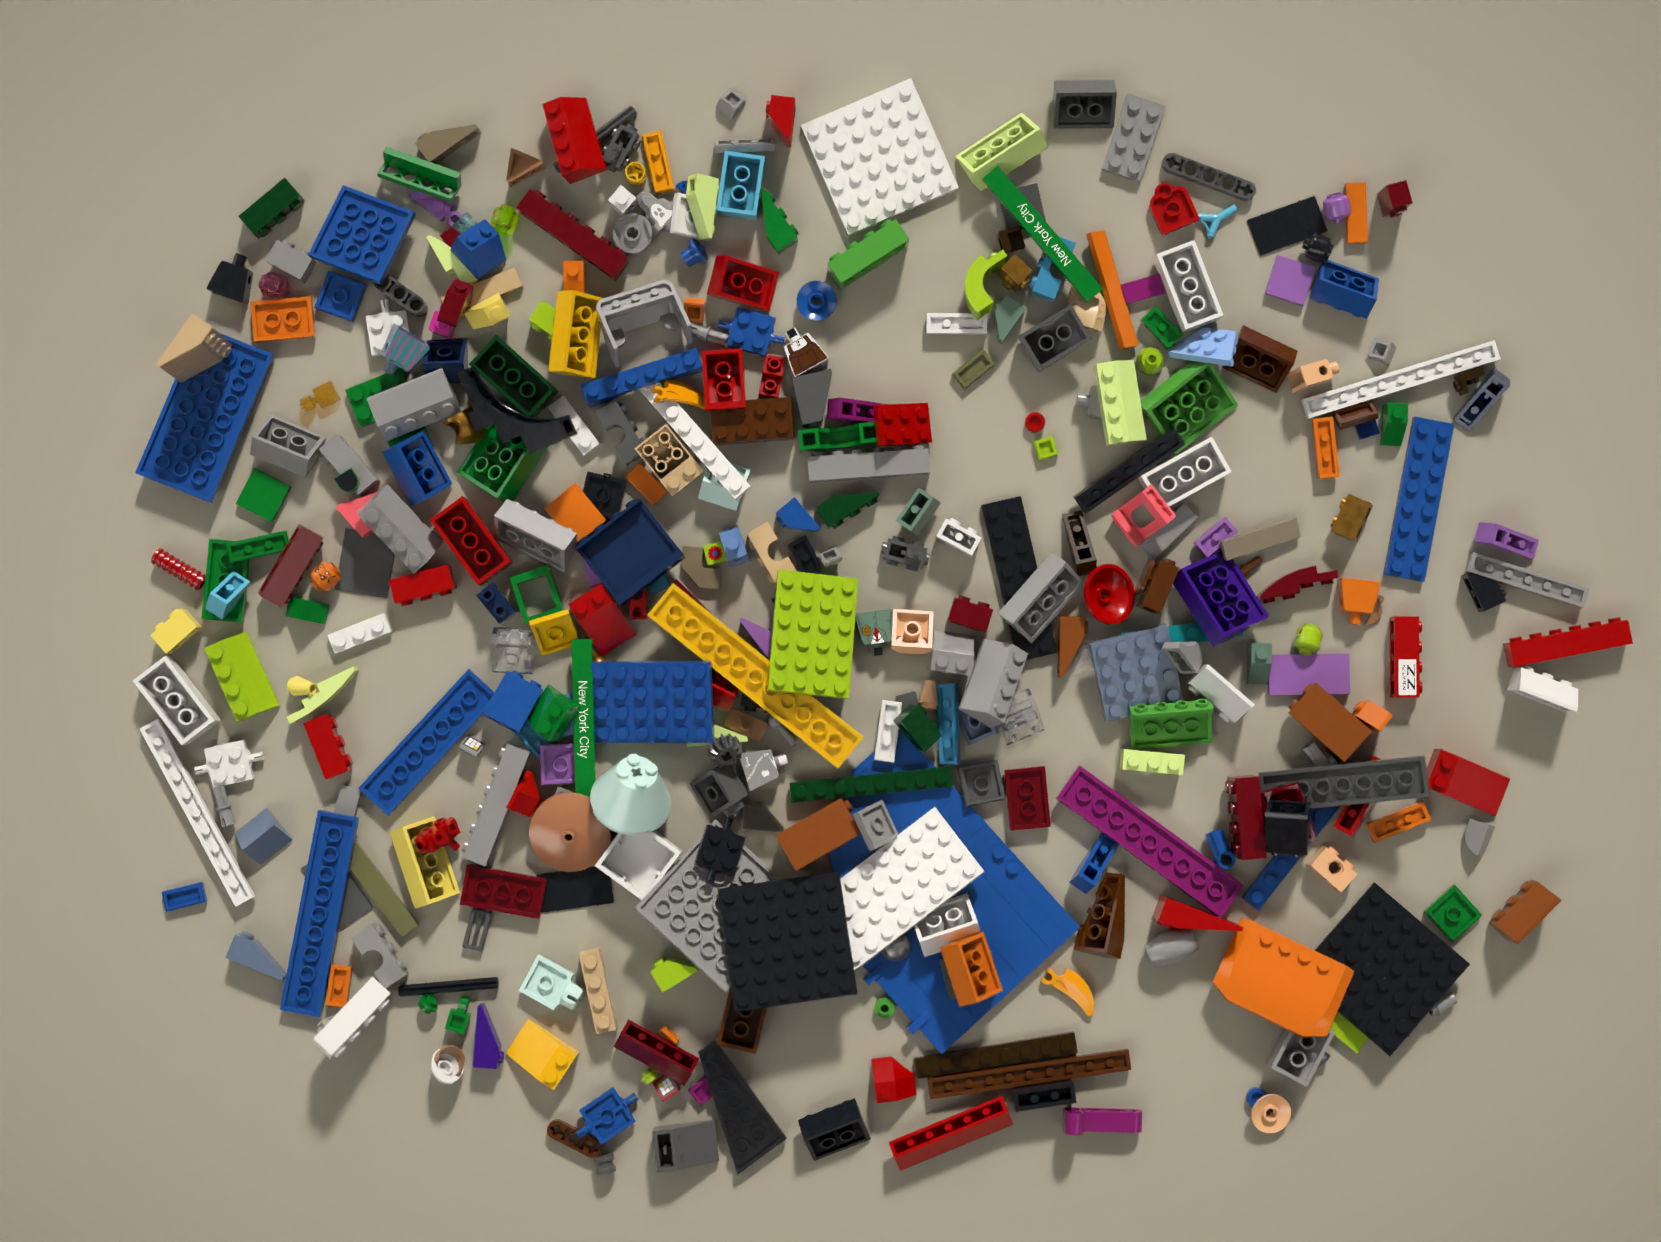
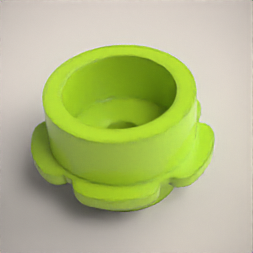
M648 1068L641 1074L642 1079L640 1082H644L647 1086L659 1075L655 1069Z

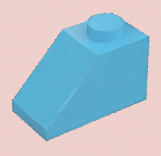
M232 571L209 594L205 609L223 619L235 607L250 581Z

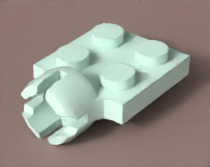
M540 954L537 955L519 989L523 994L552 1010H556L558 1005H563L573 1010L580 1003L578 999L584 995V989L572 981L573 972Z

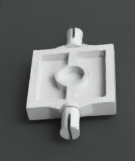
M388 299L380 300L382 312L366 316L372 357L382 355L381 351L394 323L410 332L407 311H390Z
M245 739L204 748L206 765L195 766L194 770L196 775L208 772L213 788L254 779L253 762L264 760V756H262L264 754L263 752L251 754L247 749Z

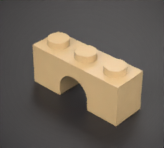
M768 522L747 533L749 538L746 541L751 550L756 549L759 556L756 559L761 567L766 566L769 571L766 576L772 585L776 583L778 569L796 571L789 557L780 561H775L769 557L768 549L773 543L778 541V538Z

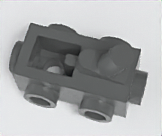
M620 124L619 128L613 130L609 146L605 145L602 150L605 165L609 171L615 172L618 170L621 172L622 168L626 169L627 165L630 164L631 158L629 156L632 150L636 152L641 143L639 133H637L638 130L629 124L627 126ZM625 138L630 139V141L628 144L625 145L623 143V140Z
M893 536V539L888 538L887 543L883 542L880 554H884L883 559L887 560L886 564L898 566L899 563L905 564L906 569L918 571V568L922 569L923 565H928L930 554L927 553L928 548H924L923 543L913 541L912 544L905 543L904 538ZM897 548L899 554L893 555L891 550Z

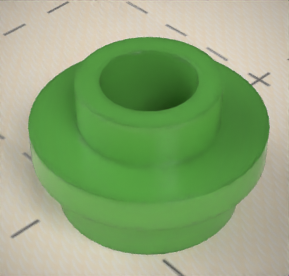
M884 997L876 1001L874 1009L879 1017L888 1018L894 1013L895 1006L891 999ZM882 1005L889 1007L886 1012L881 1010Z

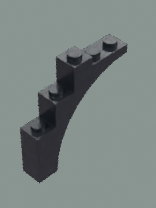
M475 366L457 373L460 383L468 396V401L474 410L469 412L468 415L476 432L495 425L502 443L521 435L529 454L577 434L569 415L552 419H540L526 416L508 407L489 390L482 381Z

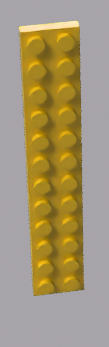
M674 583L648 613L647 616L703 661H711L713 669L836 768L842 765L864 738L857 730L812 695L767 691L770 660Z

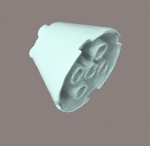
M630 754L601 775L595 781L590 793V802L595 817L605 827L620 834L650 833L664 824L671 810V795L657 771V766L650 760L637 754Z

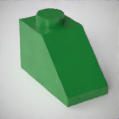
M1388 402L1382 405L1380 445H1402L1408 422V403Z

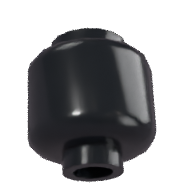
M1313 233L1310 238H1305L1302 248L1305 249L1304 255L1306 258L1322 262L1324 259L1328 260L1334 245L1331 244L1330 238Z

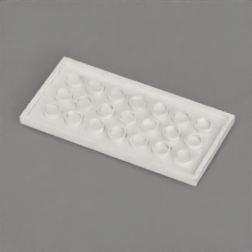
M936 807L840 879L854 971L984 873V870Z

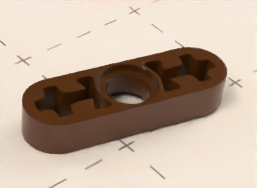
M554 1119L547 1127V1133L552 1139L590 1158L597 1157L601 1153L603 1145L600 1144L596 1137L587 1134L581 1138L579 1143L573 1144L570 1142L569 1136L580 1129L560 1119ZM560 1125V1130L563 1132L566 1131V1128L569 1129L565 1139L562 1138L564 1134L561 1132L554 1134L552 1126ZM584 1138L588 1139L586 1143L589 1145L596 1143L598 1151L590 1152V1147L587 1145L581 1148L580 1146L584 1142Z

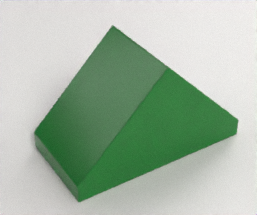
M291 597L285 616L326 624L330 605Z

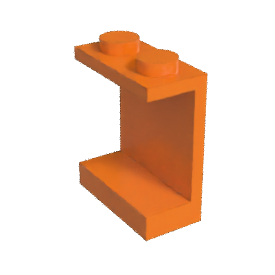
M576 483L544 508L557 524L571 528L577 533V542L585 536H591L594 533L593 530L600 524L605 525L608 522Z

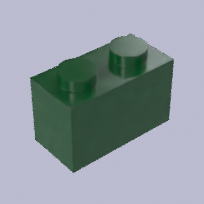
M910 704L893 721L917 751L926 752L942 735L938 731V725L934 721L929 720L926 716L927 712L922 706Z

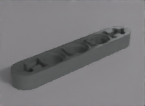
M1169 153L1162 160V168L1167 173L1239 200L1248 201L1256 193V187L1252 182L1181 155ZM1172 158L1175 164L1180 165L1181 162H1184L1180 171H1177L1179 166L1173 165L1171 168L1166 161ZM1185 166H1194L1195 174H1186ZM1205 172H1211L1214 175L1212 182L1204 180L1203 175ZM1224 179L1232 181L1233 187L1231 189H1225L1222 186ZM1237 183H1240L1238 188L1244 189L1245 187H1249L1248 191L1251 193H1248L1247 196L1243 195V190L1238 189L1236 192H1234V190L1237 187Z

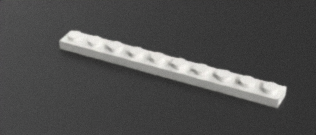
M1495 340L1305 398L1301 401L1306 417L1310 419L1492 363L1501 358Z
M156 719L140 728L142 735L235 907L255 897L161 720Z

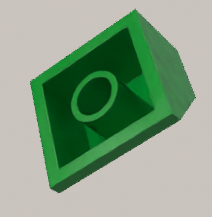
M548 684L534 706L528 720L533 730L549 742L560 741L580 706Z

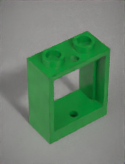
M546 565L509 577L524 624H529L531 620L565 610L551 566ZM546 576L556 608L529 617L519 585Z

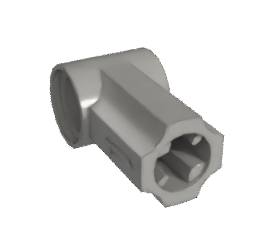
M1318 739L1310 742L1302 749L1314 766L1339 764L1334 757L1327 753Z

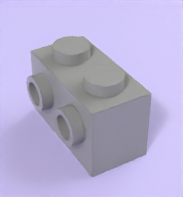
M276 240L265 261L306 283L317 262L309 257V252L303 249L301 252L294 249L295 245L287 240H284L283 243Z

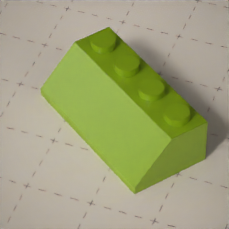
M248 632L223 639L204 648L237 722H244L280 705Z

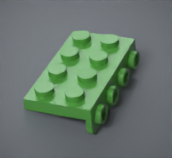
M1198 699L1189 702L1180 700L1176 703L1158 702L1153 705L1137 704L1129 706L1131 750L1212 743L1213 705L1211 700Z

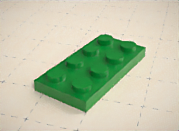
M209 539L201 619L244 623L247 589L235 607L223 619L205 609L209 594L232 571L248 580L250 559L230 563L225 544L235 541Z

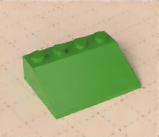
M1190 361L1141 400L1142 413L1159 436L1174 427L1186 445L1174 452L1175 455L1238 406L1214 365L1197 361Z

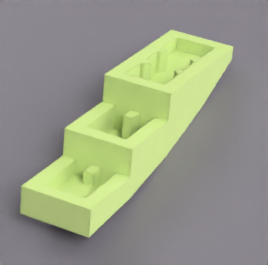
M351 667L316 684L320 692L301 700L305 708L287 716L289 723L295 724L330 702L347 686L359 671L358 668Z

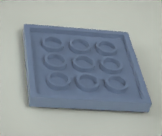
M1164 623L1088 643L1106 722L1129 717V706L1137 704L1153 705L1158 702L1176 703L1183 700L1177 668L1162 650L1164 642H1171L1168 624Z

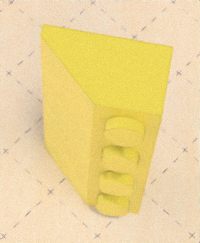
M435 816L389 831L415 909L460 893L445 847H440L434 853L420 854L415 845L414 839L420 834V831L434 824V821H436Z

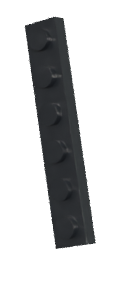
M1172 427L1073 497L1086 514L1186 444L1177 430Z

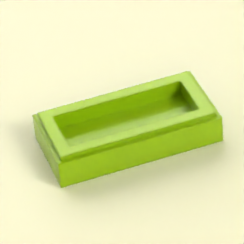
M1337 1012L1330 1030L1335 1032L1334 1036L1355 1053H1358L1369 1038Z

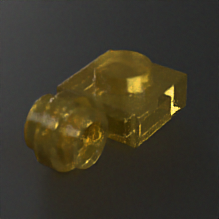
M329 381L312 390L315 398H312L311 395L300 400V407L307 412L316 407L315 403L318 402L323 409L341 399L333 383Z

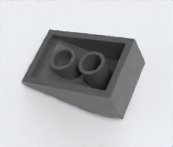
M1072 305L1067 306L1018 336L1020 343L1038 373L1092 340Z

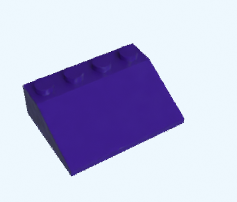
M1222 551L1180 569L1176 575L1173 585L1212 647L1234 638L1269 617L1234 560H1224Z

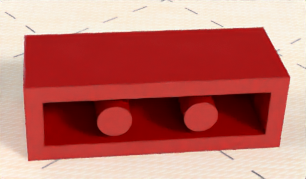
M448 564L389 580L394 603L401 604V607L412 605L413 600L420 599L421 602L433 599L432 595L440 594V596L450 595L452 590L457 589L451 565Z
M324 714L303 723L325 780L352 770L351 765H353L350 755L345 753L343 748L345 741L341 735H338L336 730L338 724L334 716L331 717L330 714Z

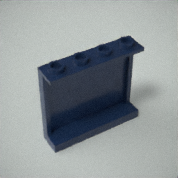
M640 498L629 501L625 505L626 509L622 512H615L610 516L608 523L597 526L591 536H585L577 542L578 546L575 547L621 607L686 558Z

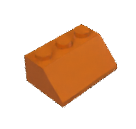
M984 932L940 947L959 1007L978 1003L1003 991Z

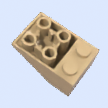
M667 424L634 448L672 497L704 473Z

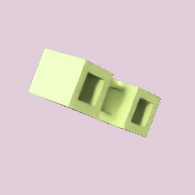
M1121 749L1119 769L1183 775L1185 755Z

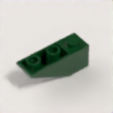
M873 492L832 496L815 507L828 529L831 527L836 529L844 524L843 519L848 516L853 518L861 513L860 508L867 505V507H870L878 502L877 497L880 494Z

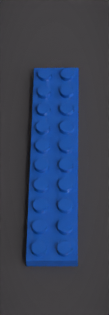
M318 810L280 1010L319 1018L322 1016L360 817Z

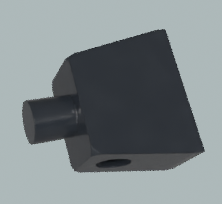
M235 253L232 263L221 261L206 289L211 293L248 305L253 272L244 268L247 257Z

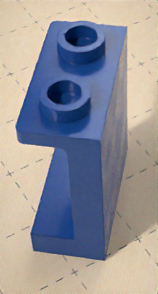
M506 671L483 714L486 718L521 735L524 724L542 695L543 689H541L539 683L533 680L530 682L524 680V676L516 671L512 673Z

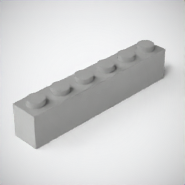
M924 445L912 446L911 450H904V447H892V451H884V448L872 449V452L864 453V450H852V454H844L843 451L831 452L832 455L826 456L823 455V452L811 453V457H807L809 483L930 474L929 448L924 449Z
M508 743L506 747L502 746L499 753L500 763L493 768L491 774L494 777L493 781L487 785L484 792L486 799L484 803H480L476 813L479 817L477 822H473L470 827L469 833L472 835L470 840H466L463 845L464 859L482 866L489 865L510 811L506 806L522 780L532 754L531 751Z

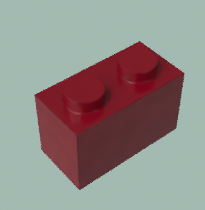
M1407 180L1386 185L1377 193L1383 217L1389 215L1390 218L1401 216L1413 204Z
M959 595L958 598H953L947 622L986 633L993 609L989 608L990 604L978 601V604L970 602V598Z

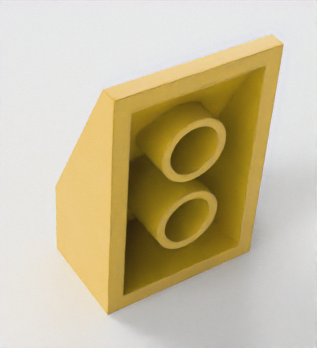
M530 1019L526 1021L506 1052L508 1056L532 1076L552 1090L556 1088L579 1053Z

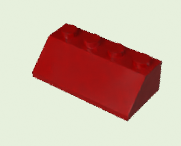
M559 97L543 103L561 175L566 181L572 184L607 171L587 98Z

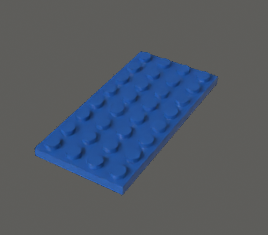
M224 334L221 335L233 344L231 346L232 350L226 358L182 383L176 379L174 380L135 472L138 475L210 503L214 501L275 356L270 352Z

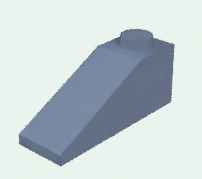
M248 932L234 935L225 958L283 981L286 979V971L260 941L253 938L254 935Z

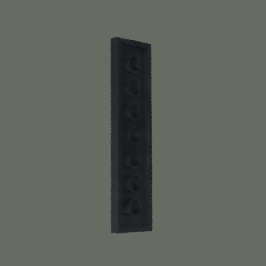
M1021 496L981 505L1004 605L1037 569ZM1050 623L1032 644L1009 625L1013 645L1028 653L1026 660L1057 653Z

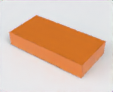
M640 463L625 476L653 506L668 493Z

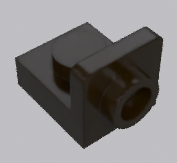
M1483 368L1455 376V381H1453L1455 391L1460 396L1469 393L1467 385L1478 382V377L1485 375Z

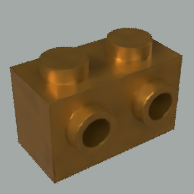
M1014 254L1000 269L998 276L1003 280L1002 284L1009 291L1011 289L1014 292L1018 289L1022 291L1032 279L1030 275L1033 270Z
M1348 494L1347 498L1344 497L1339 505L1341 509L1339 515L1335 516L1331 522V527H1333L1331 531L1334 534L1357 542L1373 505L1368 501Z

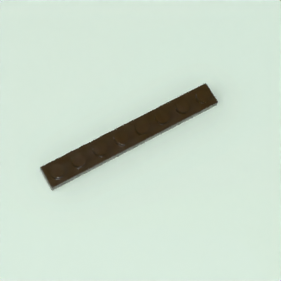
M1072 1031L945 1052L943 1054L938 1053L914 1057L917 1079L1073 1054L1078 1053L1075 1033Z

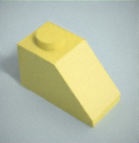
M497 293L468 308L465 316L471 327L478 329L493 326L510 317V313L500 294Z

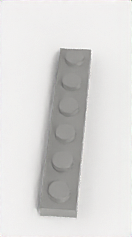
M1474 552L1470 555L1465 571L1580 608H1584L1589 591L1587 587Z

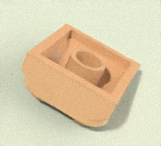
M893 609L891 649L898 653L926 654L931 652L933 612Z

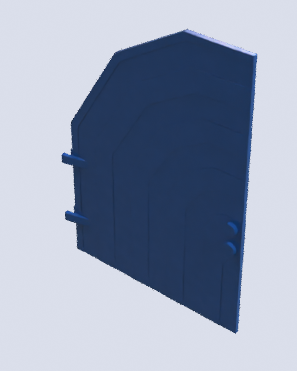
M899 729L894 763L874 760V751L853 770L851 776L936 767L922 751L915 749ZM954 787L846 797L844 801L848 800L854 809L851 811L852 814L883 800L898 834L936 807L984 870L982 875L952 898L968 894L980 931L984 932L989 950H992L994 965L1003 991L978 1003L960 1007L957 998L949 1000L939 958L943 957L942 952L924 957L915 927L904 933L911 942V951L907 958L900 962H892L886 959L880 952L863 965L868 972L863 980L868 985L876 980L911 1019L912 1022L907 1026V1029L912 1034L920 1029L937 1050L943 1054L1070 938L1080 926L971 806L965 807L964 798ZM858 836L830 853L833 872L839 871L841 879L884 845L869 851L863 836Z

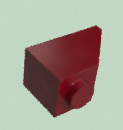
M455 278L447 290L437 321L456 328L472 303L474 285Z

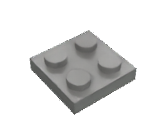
M883 800L853 814L869 851L875 850L894 840L899 835Z

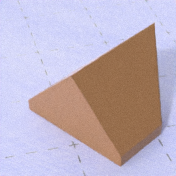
M511 148L506 181L510 187H513L546 168L540 159Z

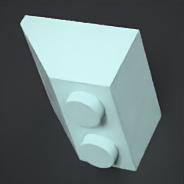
M730 462L747 481L751 469ZM707 469L702 480L698 499L737 511L741 498L736 501L710 470Z

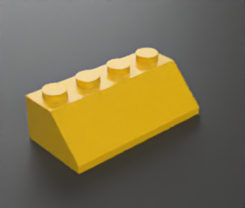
M575 290L557 292L548 372L566 376L595 378L601 332L596 306L598 301L603 298Z

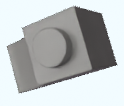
M1164 642L1162 650L1180 674L1198 673L1205 653L1197 642Z

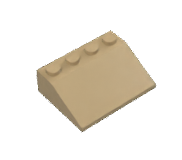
M191 314L156 365L182 383L226 358L230 354L233 344L212 326Z

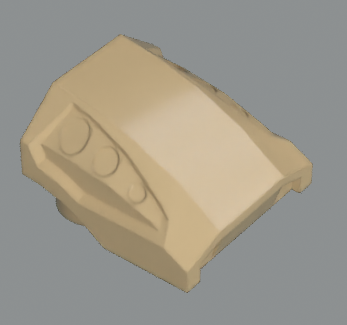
M1071 286L1066 307L1072 305L1086 329L1102 333L1107 312L1104 294L1099 292L1087 303L1075 288Z

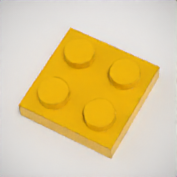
M568 609L529 621L542 656L572 647L571 639H579Z

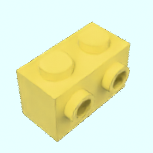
M187 609L174 610L169 615L170 619L165 623H159L153 629L155 632L150 635L166 654H173L202 628Z

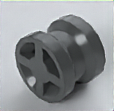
M613 1153L594 1157V1162L597 1163V1175L616 1171V1166L613 1164Z

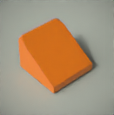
M685 298L684 310L690 322H704L705 299Z
M664 1025L656 1034L674 1045L680 1039L667 1025Z

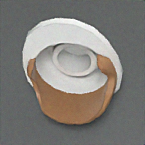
M448 1045L438 1049L433 1054L431 1070L438 1081L444 1084H453L460 1078L464 1071L465 1056L463 1051L456 1046Z

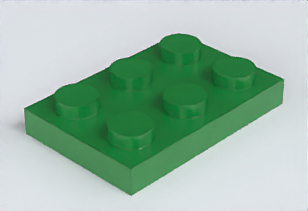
M398 368L393 376L386 373L345 390L361 428L376 422L367 401L368 397L408 382L402 368Z

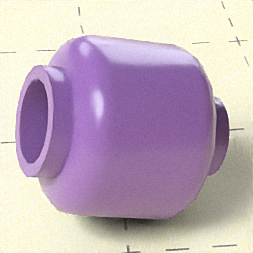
M1343 192L1327 195V199L1323 201L1326 219L1333 220L1334 223L1346 221L1345 217L1351 214L1349 197L1343 195Z

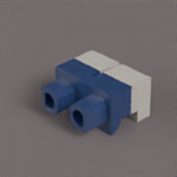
M491 583L476 595L501 625H504L519 613L495 583Z

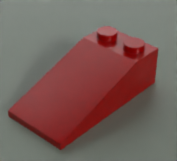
M1434 749L1427 766L1429 790L1496 816L1510 778L1442 749Z
M1162 894L1152 916L1157 920V924L1170 930L1172 926L1181 929L1243 931L1244 928L1237 923Z

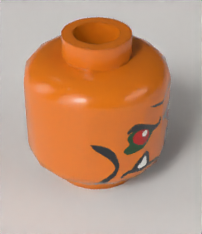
M321 562L311 571L312 581L310 583L316 590L322 589L328 592L340 582L341 572L332 562Z

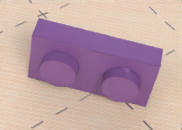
M1223 517L1198 538L1194 544L1207 558L1221 547L1220 540L1233 537L1238 531L1226 517Z

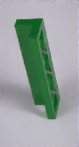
M386 147L383 151L384 163L377 172L379 178L452 203L462 186L460 172ZM388 167L397 170V173L393 174L385 172ZM413 175L416 179L408 181L403 176ZM430 181L433 182L434 185L430 187H425L422 185V183ZM450 188L452 191L448 195L442 193L440 189Z

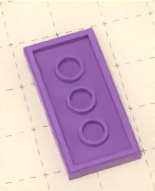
M1349 654L1272 655L1268 695H1304L1302 691L1309 684L1313 686L1315 683L1329 694H1350Z

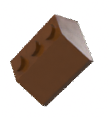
M1243 325L1238 333V342L1235 346L1236 354H1233L1234 365L1232 367L1223 365L1222 368L1277 393L1294 365L1298 351Z

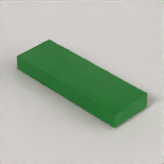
M287 530L230 542L225 545L230 563L280 553L285 548L289 539Z

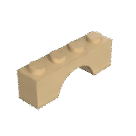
M599 947L581 951L579 958L596 1034L617 1030L618 1022L608 990L602 949Z

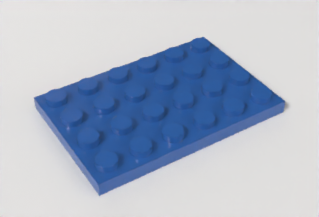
M593 661L591 663V671L593 672L595 743H714L711 661Z

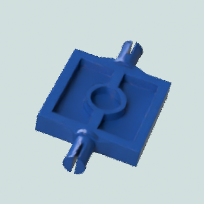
M737 307L731 323L722 320L718 321L717 328L729 331L726 346L732 349L742 348L744 352L766 357L767 349L772 342L783 345L785 337L774 335L773 328L776 317Z
M614 1087L610 1088L579 1109L585 1119L586 1126L576 1131V1134L581 1139L591 1132L602 1145L636 1122L630 1113L629 1106L639 1100L638 1097L633 1093L624 1099L619 1096Z

